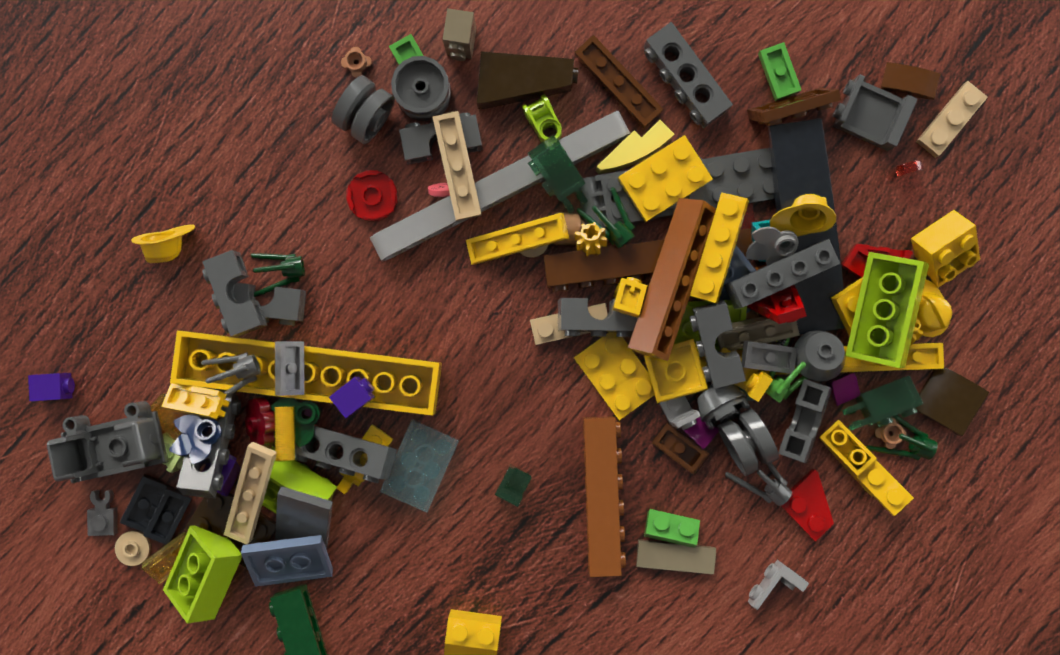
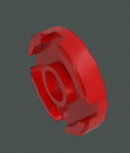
M366 170L357 174L348 185L346 200L350 210L358 218L365 221L378 222L387 218L394 211L398 203V191L395 183L386 174L377 170Z

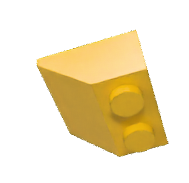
M451 609L448 617L444 655H497L502 616Z

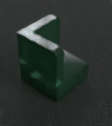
M510 464L495 491V495L518 507L532 476Z

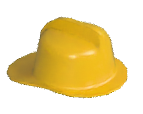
M804 194L796 198L791 207L782 209L774 214L770 220V227H774L780 232L792 231L798 237L823 232L832 228L836 223V214L827 205L825 197L815 194Z
M184 225L162 232L142 234L131 240L132 243L140 244L145 260L148 263L168 262L175 259L181 252L182 235L189 233L196 227L195 225Z
M926 279L917 318L922 323L919 330L924 333L923 336L935 337L941 335L948 328L952 317V309L937 286Z

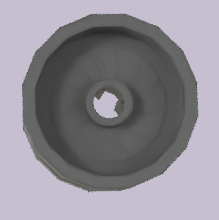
M413 56L404 60L395 69L391 80L392 93L401 111L409 118L418 121H431L433 116L442 115L451 100V86L444 68L436 60L426 56Z
M363 75L358 76L339 98L331 117L332 123L343 131L351 129V136L362 144L369 143L387 121L393 109L395 97L384 89L376 91V84Z
M752 408L738 414V424L728 419L717 425L725 447L744 476L758 471V460L765 465H769L779 459L777 447L768 429Z

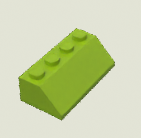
M869 252L845 356L891 367L905 368L929 267L928 263Z

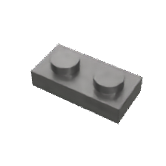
M304 341L275 342L276 396L304 395Z
M744 341L741 359L742 367L791 374L795 370L798 348Z

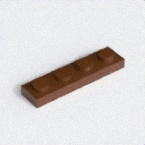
M594 35L575 51L574 55L643 128L649 125L664 110Z

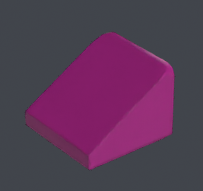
M854 372L845 373L826 382L827 386L832 389L831 395L836 406L861 396Z
M698 417L695 419L697 421L695 425L683 431L704 450L719 431L716 426L714 429H708L705 422H701V418Z

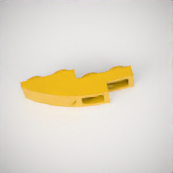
M837 420L819 437L853 478L871 497L874 496L892 516L899 513L914 499L840 420Z

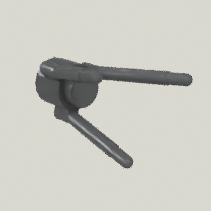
M246 352L238 356L203 360L201 362L202 365L237 362L233 364V369L207 378L206 383L209 384L236 375L238 379L243 378L242 381L224 392L227 394V398L248 383L256 381V376L261 374V369L254 354L248 355Z
M772 463L767 465V467L776 479L771 480L761 470L757 471V474L767 483L764 488L766 493L729 472L725 473V476L759 495L766 502L771 503L773 501L777 506L786 503L792 495V490L786 486L788 482L781 477Z

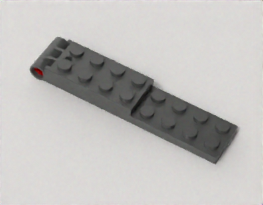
M770 148L706 159L700 158L713 180L684 198L704 200L714 208H717L721 192L747 198L749 200L748 204L775 200ZM628 170L596 175L595 177L582 178L576 181L581 209L605 229H607L606 225L592 210L593 206H596L613 225L618 221L624 224L616 203L611 201L613 195L610 189L612 187L616 189L631 223L645 222L617 179ZM677 203L649 221L673 217Z

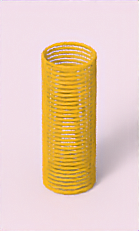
M275 407V419H277L275 424H279L275 425V429H281L275 430V436H277L275 441H279L275 442V446H281L275 447V451H282L277 452L275 461L295 460L294 407Z

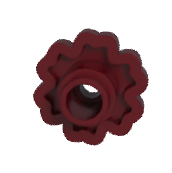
M265 397L248 400L245 425L246 433L250 436V444L254 442L271 449L275 441L273 432H275L276 414L270 409V403Z

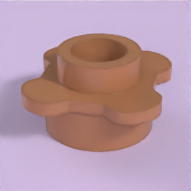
M359 47L351 48L341 60L342 67L348 68L355 78L362 76V71L372 64L371 58L365 56ZM355 60H358L359 63H358V64H354V61H355Z
M894 418L886 419L885 424L875 430L876 437L881 438L888 449H894L896 444L902 441L899 438L900 434L907 435L906 431L897 424ZM889 431L893 432L892 436L889 435Z

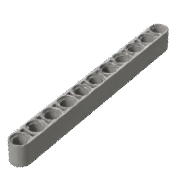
M613 112L477 181L475 187L481 212L626 139L631 133L620 112ZM448 196L371 236L370 240L381 262L468 219L456 221L451 197Z

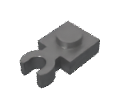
M99 490L91 492L90 500L95 505V508L87 510L88 536L115 535L118 533L117 508H110V503L114 498L113 490L105 491L104 500L100 499Z

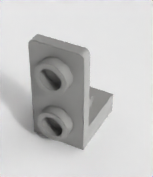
M685 396L659 403L669 424L676 428L682 427L683 430L695 425L697 423L695 419L701 416L699 411L691 408Z
M777 559L775 563H771L765 570V577L759 585L756 584L751 589L748 602L753 608L758 610L779 580L791 590L797 587L803 592L809 583Z

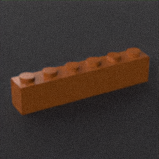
M679 198L628 346V348L644 356L665 361L669 360L716 212V208L706 201Z
M614 416L583 417L588 572L590 577L622 576L621 568H626L625 552H621L620 542H625L624 526H620L619 516H624L623 500H619L618 490H623L622 474H618L617 464H622L621 448H617L616 438H621L620 422H616Z

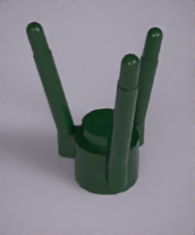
M612 187L610 190L624 224L618 221L613 225L596 206H593L592 210L608 228V230L605 229V237L612 245L615 244L619 249L635 236L632 233L635 227L629 220L616 189ZM576 209V212L589 224L596 222L582 209ZM596 222V225L600 229L603 228L600 224Z
M251 253L250 255L251 258L285 260L281 261V265L254 268V273L281 270L283 277L288 276L287 279L254 292V297L273 291L275 287L300 282L299 277L305 276L302 256H296V254Z
M887 411L889 417L894 418L896 422L915 434L913 437L904 434L899 435L900 439L909 443V450L912 451L870 445L866 447L869 451L910 457L918 461L921 457L927 460L932 459L937 451L938 444L935 440L928 438L929 435L918 430L893 412Z

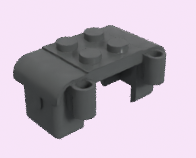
M140 401L128 403L125 406L124 413L128 418L91 426L89 418L85 415L66 418L63 421V429L66 432L61 433V438L49 440L46 445L54 480L60 482L70 479L71 483L167 463L168 457L158 411L152 412L148 402Z

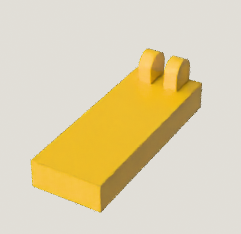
M171 383L161 407L171 411L195 414L217 420L218 416L224 418L226 412L221 410L222 406L228 408L230 402L225 400L227 394L218 390Z

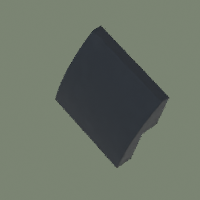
M144 474L119 523L144 532L143 536L168 545L192 497L183 495L178 489Z

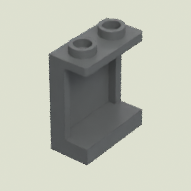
M860 74L854 80L850 79L843 91V94L846 96L843 103H839L832 117L836 119L832 127L889 151L898 145L918 99L910 95L902 99L864 82L865 76Z

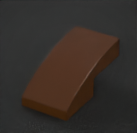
M887 62L881 89L908 93V95L915 98L935 100L941 74L915 66Z

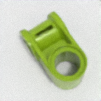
M545 94L541 95V99L532 104L521 106L526 119L543 145L548 146L561 139V124ZM547 128H553L557 131V134L554 137H546L543 132Z

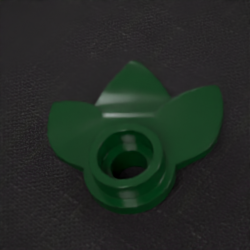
M284 398L276 401L271 406L274 412L275 407H294L295 443L299 448L308 444L314 436V425L320 419L321 413L318 405L311 401L299 402L294 398ZM307 409L312 412L309 419H305L303 415Z

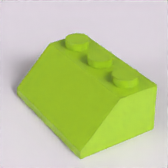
M295 460L274 461L262 505L277 514V495L281 487L331 501L337 486L332 484L329 479L311 471L305 464H300Z
M195 525L189 527L163 588V591L187 624L215 619L242 558L241 552L230 539Z

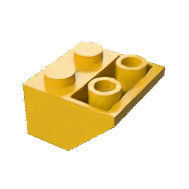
M955 210L911 238L914 256L918 261H924L929 264L927 275L937 288L946 282H950L958 274L974 266L980 260L976 225Z

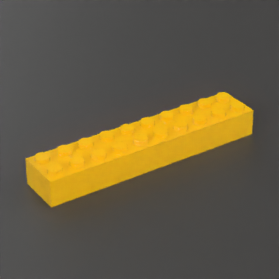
M177 331L170 383L228 390L242 381L243 378L238 379L236 375L209 384L206 383V379L233 369V364L237 362L202 365L201 362L214 358L238 356L247 352L248 355L254 354L257 358L261 374L256 376V381L248 383L239 389L238 392L276 396L275 342ZM304 346V395L279 397L333 403L329 397L352 378L359 376L361 380L366 378L374 388L372 394L375 398L363 407L433 416L436 414L442 363Z

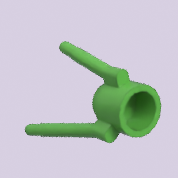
M790 338L784 339L781 346H788ZM801 362L786 380L779 376L773 379L776 372L770 371L769 375L773 381L765 393L778 403H781L783 399L786 400L803 383L804 379H808L802 376L790 385L806 366V363Z

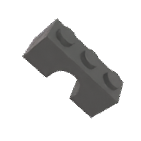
M470 113L459 114L468 153L483 150L476 115H471ZM433 119L430 121V124L410 123L405 125V129H399L404 157L408 165L433 160L431 150L433 143L437 140Z
M230 250L202 261L205 267L202 270L206 282L212 286L214 291L212 300L215 306L221 310L223 315L221 323L227 334L239 337L268 326L258 301L249 300L239 303L234 297L233 290L236 283L249 277L240 252Z
M236 283L233 290L235 299L239 303L249 300L256 301L254 297L256 285ZM275 287L272 301L265 306L260 305L266 323H269V318L279 319V324L295 326V321L303 322L306 291Z
M560 298L558 300V331H565L564 336H580V332H591V337H606V332H616V337H631L638 318L613 311L615 299L609 301V313L604 320L595 319L590 315L588 311V298Z
M721 300L718 301V304L710 303L692 308L694 315L689 316L693 332L698 331L700 341L696 342L699 356L705 357L707 366L702 367L706 382L711 381L712 386L716 389L746 381L740 355L737 351L722 353L715 349L716 338L723 332L733 330L726 302Z
M806 379L803 380L795 403V414L790 427L786 429L778 452L779 454L803 463L808 462L832 393L830 387Z

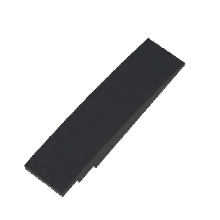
M822 119L768 126L776 213L791 207L794 200L804 194H815L825 197L827 205L835 212ZM835 223L832 228L826 231L797 237L799 242L794 253L829 239L840 264L795 284L807 315L796 321L800 335L814 330L830 331L845 328L831 300L833 296L844 290L837 224Z

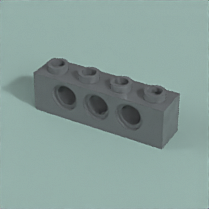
M672 22L646 40L643 47L646 58L650 63L655 62L660 69L659 74L666 84L670 83L675 90V97L682 105L686 104L691 111L689 112L690 117L695 124H700L704 129L733 106ZM671 52L675 54L677 60L668 61L664 54ZM688 73L692 81H682L679 74ZM695 94H704L707 98V102H698L695 98Z
M827 239L729 282L724 287L734 309L743 308L840 264L830 240Z
M207 388V389H212V390H218V391H221V392H223V393H224L225 391H227V390H222V389ZM236 393L225 399L230 402L228 408L223 406L221 410L226 412L224 418L222 417L217 421L222 428V435L212 445L210 455L204 461L197 464L191 463L189 455L184 456L176 487L183 495L215 499L217 490H221L223 485V475L221 474L223 465H227L229 460V440L234 438V420L241 410V400H239ZM199 416L202 420L211 419ZM208 430L205 433V437L211 435L213 430ZM211 463L207 471L200 472V468L204 464Z
M314 426V436L308 444L299 448L294 443V459L307 462L308 458L316 460V466L331 469V466L334 465L340 467V473L351 476L358 472L364 474V480L378 483L379 479L389 480L397 452L395 448ZM316 440H319L320 447L315 452L313 445ZM342 446L344 453L338 459L336 453L338 448ZM366 453L368 460L367 463L364 466H362L360 463V457L362 456V454Z

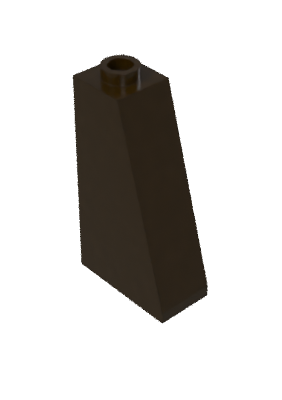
M481 51L477 107L478 109H488L541 98L543 94L551 96L570 92L572 83L577 84L578 68H574V59Z

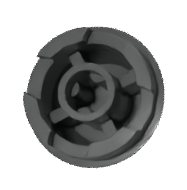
M814 330L803 334L797 340L794 346L798 348L795 365L798 367L801 362L806 363V366L800 372L801 375L814 381H828L840 374L844 368L846 356L844 346L839 338L826 331Z
M711 384L708 386V390H704L705 392L697 398L701 422H705L710 430L715 428L714 423L718 421L722 423L728 419L734 420L737 418L738 414L741 413L740 409L742 407L745 409L750 408L746 400L747 395L734 384L716 389Z

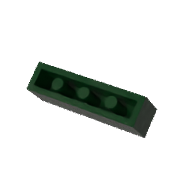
M306 583L276 592L270 598L269 609L271 615L276 617L277 636L279 641L284 643L286 650L284 655H328Z

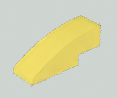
M661 120L643 137L634 130L597 166L595 171L598 174H604L630 167L659 151L675 134Z

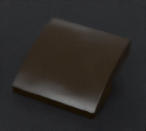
M946 367L944 369H934L910 408L931 421L939 423L956 435L963 436L988 396L989 391Z

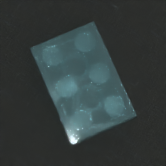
M412 419L395 456L389 480L384 481L380 492L428 512L459 440Z

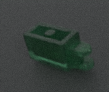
M552 135L527 153L531 159L528 165L536 176L541 174L545 180L541 185L549 197L554 195L562 202L569 213L574 211L572 203L566 198L574 192L576 198L582 204L588 202L580 189L586 183L557 138Z
M910 375L860 394L855 398L857 404L843 409L842 412L844 416H849L861 410L865 419L852 422L849 427L853 431L866 425L869 427L877 424L878 428L893 423L892 417L900 414L902 418L909 417L918 413L916 408L924 403Z

